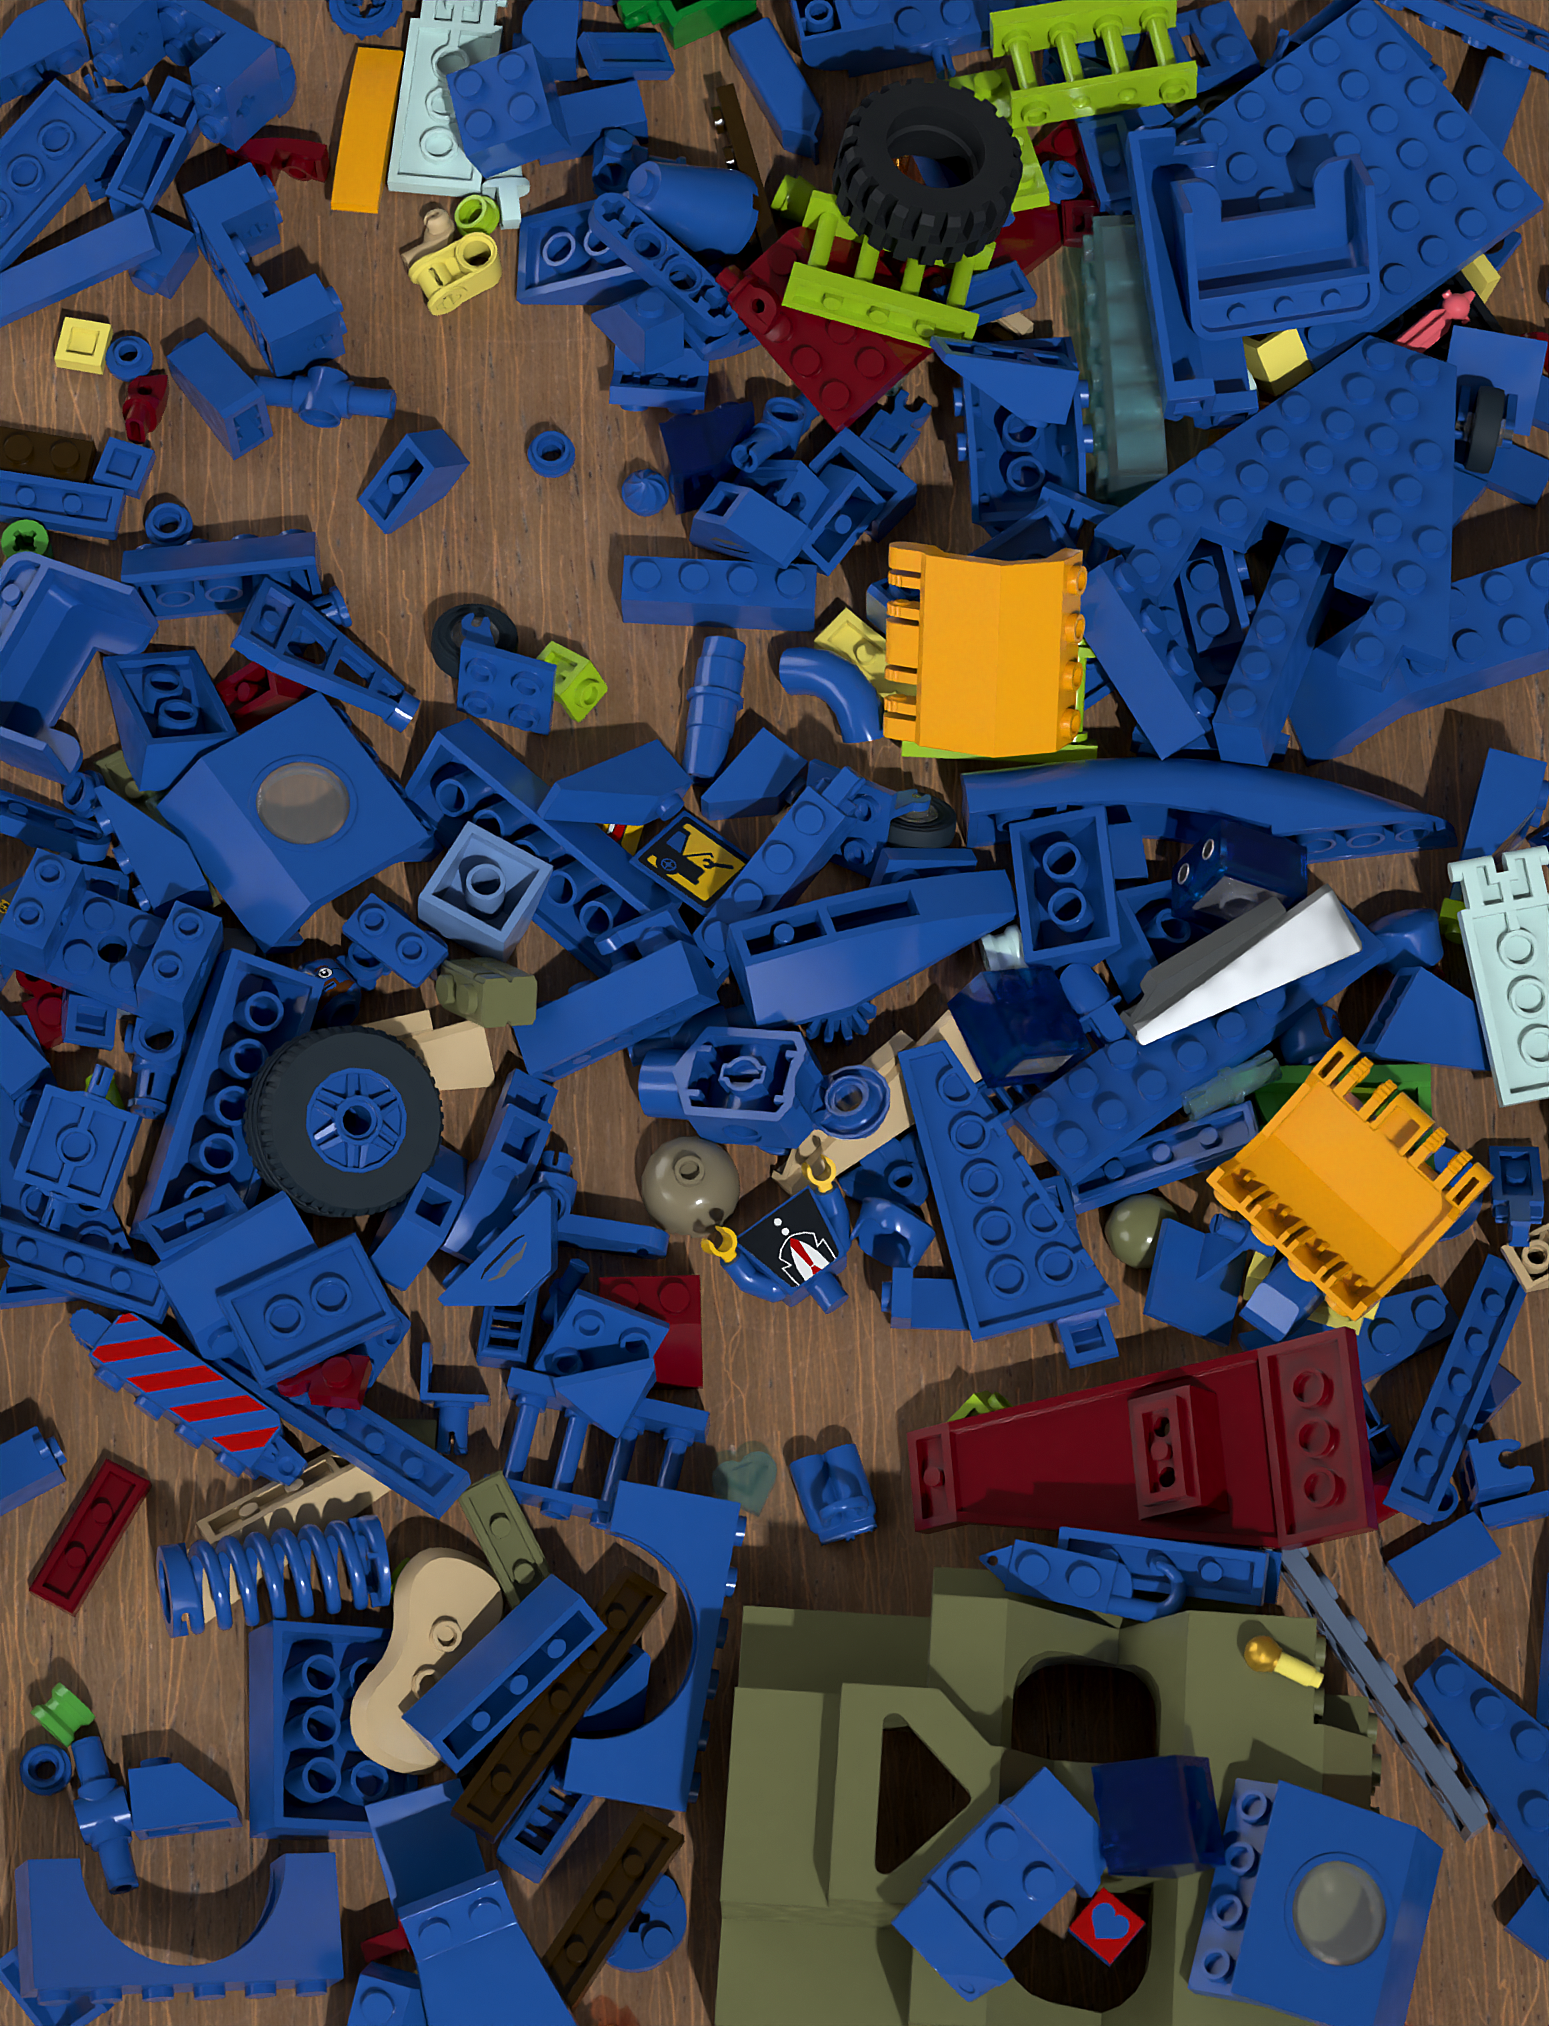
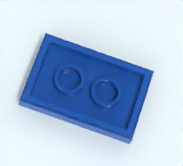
M355 1232L217 1297V1302L261 1390L400 1325V1319Z

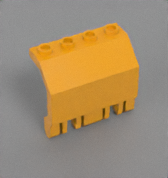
M913 542L890 543L888 566L892 570L888 572V583L897 587L919 589L920 602L896 599L887 603V614L893 617L886 619L885 662L889 665L885 667V679L917 685V695L893 694L884 697V710L888 712L883 714V736L890 739L915 742L921 747L992 758L1053 753L1074 741L1081 724L1080 711L1076 709V693L1083 677V666L1081 662H1078L1079 643L1085 631V618L1080 614L1081 595L1084 593L1087 584V569L1085 566H1082L1083 550L1063 548L1043 559L1003 561L946 553L935 545Z
M1343 1037L1312 1069L1305 1082L1268 1124L1233 1158L1219 1165L1206 1181L1214 1188V1196L1224 1207L1231 1211H1238L1252 1224L1250 1229L1261 1242L1271 1247L1275 1246L1289 1259L1287 1261L1288 1266L1299 1278L1307 1282L1312 1281L1326 1294L1325 1300L1327 1304L1337 1314L1343 1317L1349 1316L1355 1322L1368 1313L1418 1264L1495 1177L1477 1162L1453 1187L1450 1186L1451 1182L1473 1159V1156L1466 1150H1463L1447 1163V1167L1440 1175L1435 1172L1425 1161L1443 1146L1449 1134L1440 1126L1414 1152L1412 1149L1436 1122L1403 1091L1377 1117L1375 1115L1377 1111L1398 1089V1086L1390 1079L1385 1083H1381L1365 1104L1355 1097L1351 1091L1368 1076L1374 1064L1365 1056L1339 1082L1340 1076L1361 1053L1347 1038Z

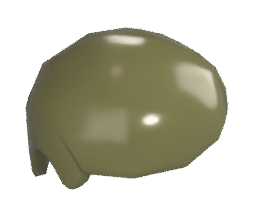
M1149 1193L1129 1196L1113 1206L1104 1224V1233L1114 1257L1136 1270L1152 1269L1162 1220L1170 1218L1180 1223L1174 1208L1163 1198Z

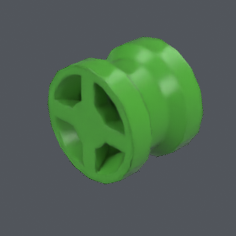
M27 519L19 520L9 525L3 532L1 546L6 560L12 555L24 551L34 552L51 559L54 558L48 533L38 522ZM23 542H24V543H27V542L33 543V542H34V544H33L34 546H31V545L25 546V545L23 544Z
M58 1682L51 1689L52 1697L45 1704L36 1705L30 1711V1714L55 1739L68 1748L74 1741V1733L81 1725H89L96 1717L70 1690Z

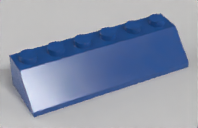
M467 718L437 731L405 787L407 793L406 800L417 814L422 815L431 823L435 831L434 837L448 850L466 823L470 821L552 865L553 872L532 921L599 978L611 974L610 969L613 967L608 956L601 955L594 944V940L599 935L672 902L678 911L683 901L631 865L629 860L633 856L594 823L542 820L537 811L551 787L472 720ZM634 941L624 944L632 960H640L642 958Z
M231 948L218 955L128 1235L129 1237L149 1243L140 1231L138 1222L227 1183H230L249 1210L254 1207L263 1178L258 1175L257 1167L253 1166L251 1161L253 1158L249 1156L247 1151L249 1148L248 1144H245L246 1132L243 1129L245 1124L243 1115L246 1112L245 1100H248L249 1097L247 1093L249 1088L253 1086L252 1081L258 1075L257 1071L265 1064L264 1062L268 1057L273 1056L272 1052L281 1048V1045L291 1041L292 1038L310 1031L325 980L235 948Z

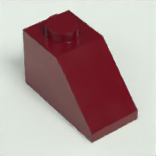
M297 656L306 661L316 664L315 659ZM254 661L215 685L237 732L250 730L317 692V690L275 674Z

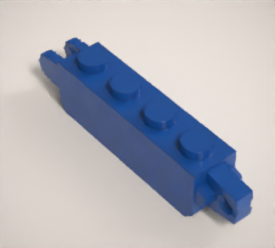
M844 766L831 783L822 779L816 787L809 785L806 787L692 934L697 946L702 950L704 958L706 956L715 963L711 970L720 986L729 974L733 972L725 952L729 924L793 907L854 829L858 819L853 814L858 806L852 800L867 780L852 767Z

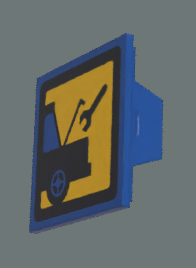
M684 810L629 860V863L706 917L752 857Z

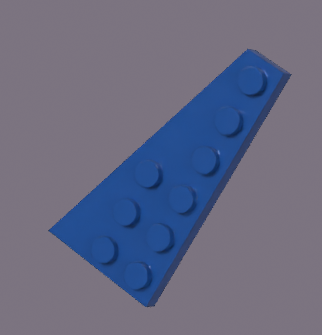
M28 1016L8 1017L46 1059ZM51 1070L14 1101L0 1087V1217L136 1260L113 1207L109 1212L88 1204L68 1203L59 1232L39 1225L49 1196H46L36 1186L13 1179L45 1085L49 1084L58 1088L59 1086ZM6 1275L0 1290V1310L83 1300Z
M942 1040L897 1052L973 1343L1056 1322L1057 1319L1120 1305L1119 1299L1111 1287H1109L1095 1266V1263L1085 1248H1083L947 1041Z
M1446 1648L1413 1683L1412 1692L1443 1740L1449 1742L1462 1762L1464 1772L1474 1787L1477 1786L1490 1806L1489 1811L1531 1876L1537 1878L1549 1897V1730Z

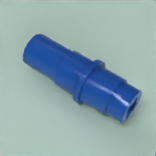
M709 636L704 638L701 657L697 661L693 687L687 690L686 699L690 702L686 722L687 736L681 767L693 780L692 785L710 787L724 772L729 742L734 733L737 711L743 709L744 698L740 694L745 671L743 663L746 645L730 637Z

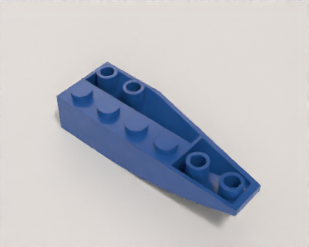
M1005 869L907 880L834 895L731 923L728 926L725 952L754 1029L780 1031L855 1009L1019 917L1018 901Z

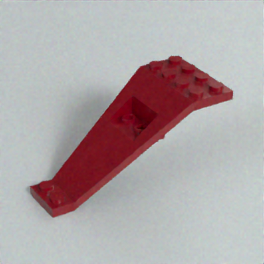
M1074 119L1064 120L1038 145L1033 146L1040 167L1044 162L1051 160L1070 163L1077 169L1083 182V189L1080 194L1070 200H1096L1077 137ZM1049 201L1050 205L1013 212L1015 221L1011 225L1003 227L1000 234L994 240L996 246L988 269L1016 260L1024 275L1027 276L1063 246L1061 204ZM1075 216L1076 232H1080L1085 228L1084 217ZM803 226L788 230L743 273L746 276L755 273L759 277L757 282L760 285L772 288L779 295L782 302L794 261L808 265L816 230ZM835 236L826 270L854 278L862 244ZM881 250L872 284L900 291L907 260L903 262L892 258V252ZM926 265L918 297L931 300L932 291L929 290L931 279L940 276L942 278L941 286L951 283L954 270L938 265ZM758 299L756 305L759 310L763 311L765 305L762 300ZM782 306V311L770 333L765 335L752 328L738 316L837 433H840L845 427L848 428L908 372L934 352L929 347Z
M1346 1326L1258 1349L907 1432L915 1532L926 1535L968 1524L1059 1532L1060 1526L1180 1542L1290 1551L1379 1530L1356 1330ZM1170 1422V1432L1165 1436V1427ZM1175 1471V1482L1170 1486V1476Z

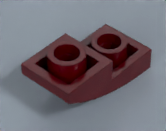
M277 137L249 139L236 152L229 148L226 150L230 171L251 162L259 177L266 174L273 186H275L281 171L300 181L312 179L325 183L331 168L327 145L313 141Z

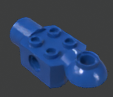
M707 1026L688 1050L650 1049L643 1059L639 1074V1100L646 1116L689 1120L702 1139L715 1143L797 1149L814 1129L822 1130L826 1135L844 1141L856 1140L874 1134L884 1122L890 1109V1088L885 1077L878 1071L863 1065L844 1066L829 1075H824L820 1062L801 1032ZM860 1104L856 1109L849 1111L854 1105Z

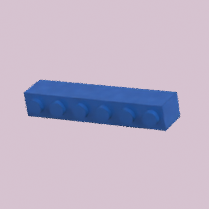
M1289 528L1212 720L1221 760L1268 767L1337 591V588H1334V574L1349 549Z

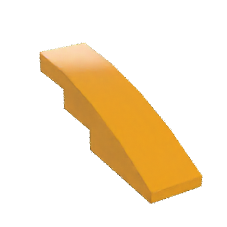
M358 47L343 119L331 198V210L378 214L392 152L391 138L398 110V91L404 68V51Z

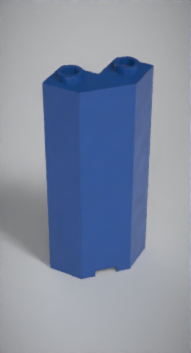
M1157 124L1144 125L1135 131L1128 132L1124 153L1163 418L1178 421L1183 419V415L1189 416L1194 419L1195 427L1204 430L1238 427L1257 414L1259 409L1257 391L1250 390L1243 339L1238 337L1219 341H1207L1197 336L1194 332L1187 314L1174 249L1170 182L1192 178L1205 179L1215 186L1219 194L1221 218H1224L1216 168L1219 156L1218 143H1206L1201 139H1190L1175 146V128H1163Z

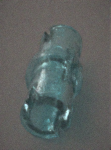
M1266 1050L1262 1054L1232 1069L1226 1066L1217 1071L1218 1076L1180 1093L1181 1104L1185 1113L1192 1112L1189 1114V1119L1192 1122H1197L1230 1103L1233 1106L1245 1102L1244 1097L1282 1079L1283 1075L1277 1059L1274 1058L1270 1061L1273 1058L1272 1052Z

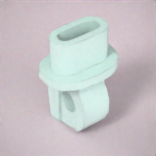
M518 166L486 178V181L481 185L483 196L497 200V205L500 209L499 225L501 230L520 228L521 212L519 198L527 195L530 191V181L523 178L522 167Z

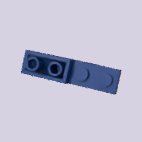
M517 1068L507 1075L479 1156L468 1167L465 1198L439 1249L472 1264L482 1254L476 1248L477 1245L497 1226L504 1231L511 1224L514 1217L512 1210L522 1200L552 1128V1125L547 1122L559 1091L558 1089L529 1076Z

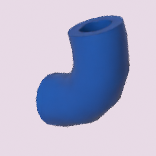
M796 647L787 648L783 652L779 663V676L784 690L791 696H816L826 702L837 717L843 743L866 742L884 737L883 714L885 712L878 692L857 665L831 650Z

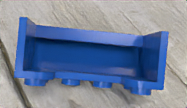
M1358 153L1332 157L1323 161L1316 168L1312 178L1313 204L1221 218L1220 197L1211 182L1201 178L1170 182L1174 249L1188 318L1197 336L1207 341H1219L1356 320L1368 316L1375 310L1380 299L1375 185Z
M29 551L16 553L4 562L0 569L1 761L65 786H70L75 773L78 772L83 762V749L73 736L53 729L97 651L110 656L140 654L146 649L159 626V623L135 587Z

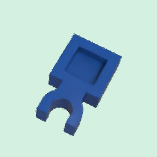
M903 389L900 390L895 398L891 414L879 409L859 437L898 469L918 443L921 432L917 429L925 424L932 409L931 405L924 402L921 409L917 412L906 410L904 407L907 404L909 393Z

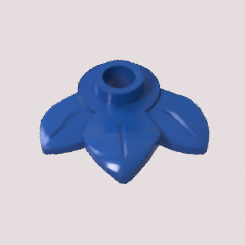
M918 1131L910 1132L900 1142L895 1137L862 1158L859 1161L861 1166L847 1172L838 1180L840 1187L847 1196L862 1204L865 1197H879L898 1202L910 1210L920 1207L930 1192V1180ZM903 1181H912V1183L907 1187H897V1185Z

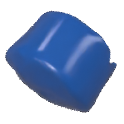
M1408 908L1376 918L1367 926L1385 945L1388 955L1387 958L1374 966L1378 975H1381L1384 970H1388L1393 975H1396L1400 967L1422 966L1428 969L1438 963L1444 955L1438 914L1432 908Z
M865 1197L862 1201L859 1217L851 1232L850 1240H854L858 1236V1245L861 1250L889 1267L914 1269L935 1238L936 1232L929 1223L898 1202L879 1197Z

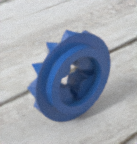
M329 0L332 22H335L340 27L344 35L348 33L356 35L361 41L366 36L372 35L381 38L384 31L390 27L396 28L398 17L403 12L402 0H372L373 7L375 8H371L369 15H366V18H362L359 6L363 5L364 0Z

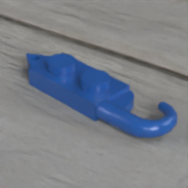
M1089 66L1082 69L1085 79L1112 74L1111 70L1101 66ZM1117 111L1075 118L1077 137L1100 213L1108 212L1124 228L1131 232L1135 221L1124 153L1128 130L1123 114Z
M1015 1539L1014 1545L978 1557L1005 1584V1591L1143 1622L1177 1614L1186 1598V1583L1182 1574L1173 1565L1164 1561H1158L1155 1567L1169 1578L1172 1586L1171 1593L1165 1601L1155 1603L1133 1598L1134 1584L1132 1574L1127 1566L1118 1561ZM992 1556H996L998 1559V1563L995 1566L990 1563Z

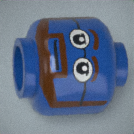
M322 958L308 961L297 969L299 972L325 980L311 1025L313 1029L347 1026L355 1020L360 1010L361 988L336 960Z

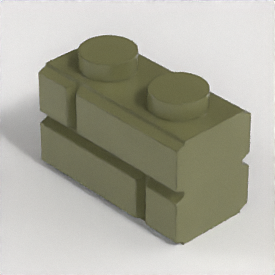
M493 957L471 958L470 961L465 958L444 960L441 965V975L436 980V996L444 1009L484 1028L505 1027L506 1024L511 1026L533 1025L534 1020H536L537 980L533 975Z

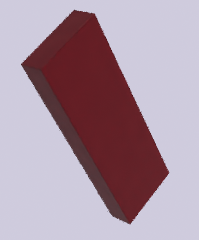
M106 1458L29 1588L30 1594L75 1618L151 1489V1482Z

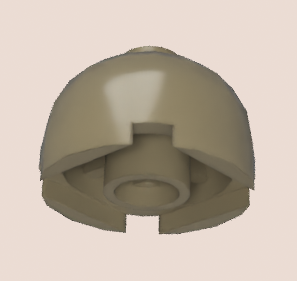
M679 1136L663 1143L650 1156L641 1177L642 1202L650 1219L663 1231L673 1235L675 1232L680 1235H690L691 1238H702L716 1232V1225L723 1227L733 1217L740 1197V1177L730 1154L718 1143L702 1139L700 1136Z

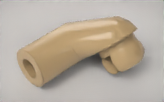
M433 209L429 211L424 218V224L427 228L423 243L401 254L408 271L420 258L452 244L455 226L445 210Z

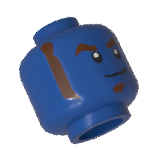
M1321 1005L1304 1014L1291 1028L1278 1036L1277 1040L1287 1066L1317 1065L1328 1051L1344 1037L1336 1012L1329 1006Z

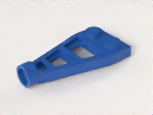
M263 578L255 589L230 647L275 674L380 716L385 724L401 733L415 715L421 700L405 691V687L307 602L269 578ZM294 629L305 631L323 647L326 653L323 664L311 663L290 652L287 645ZM339 659L366 681L365 687L342 679L334 674Z

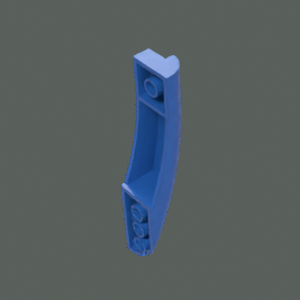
M1160 757L1097 758L960 774L963 793L961 813L966 848L1011 843L1009 824L1100 805L1106 807L1108 825L1139 821L1142 838L1167 840L1204 846L1207 840L1213 839V841L1231 845L1232 853L1263 860L1264 869L1452 848L1458 845L1456 830L1451 823L1403 803L1332 781L1231 762L1185 758H1165L1161 760Z

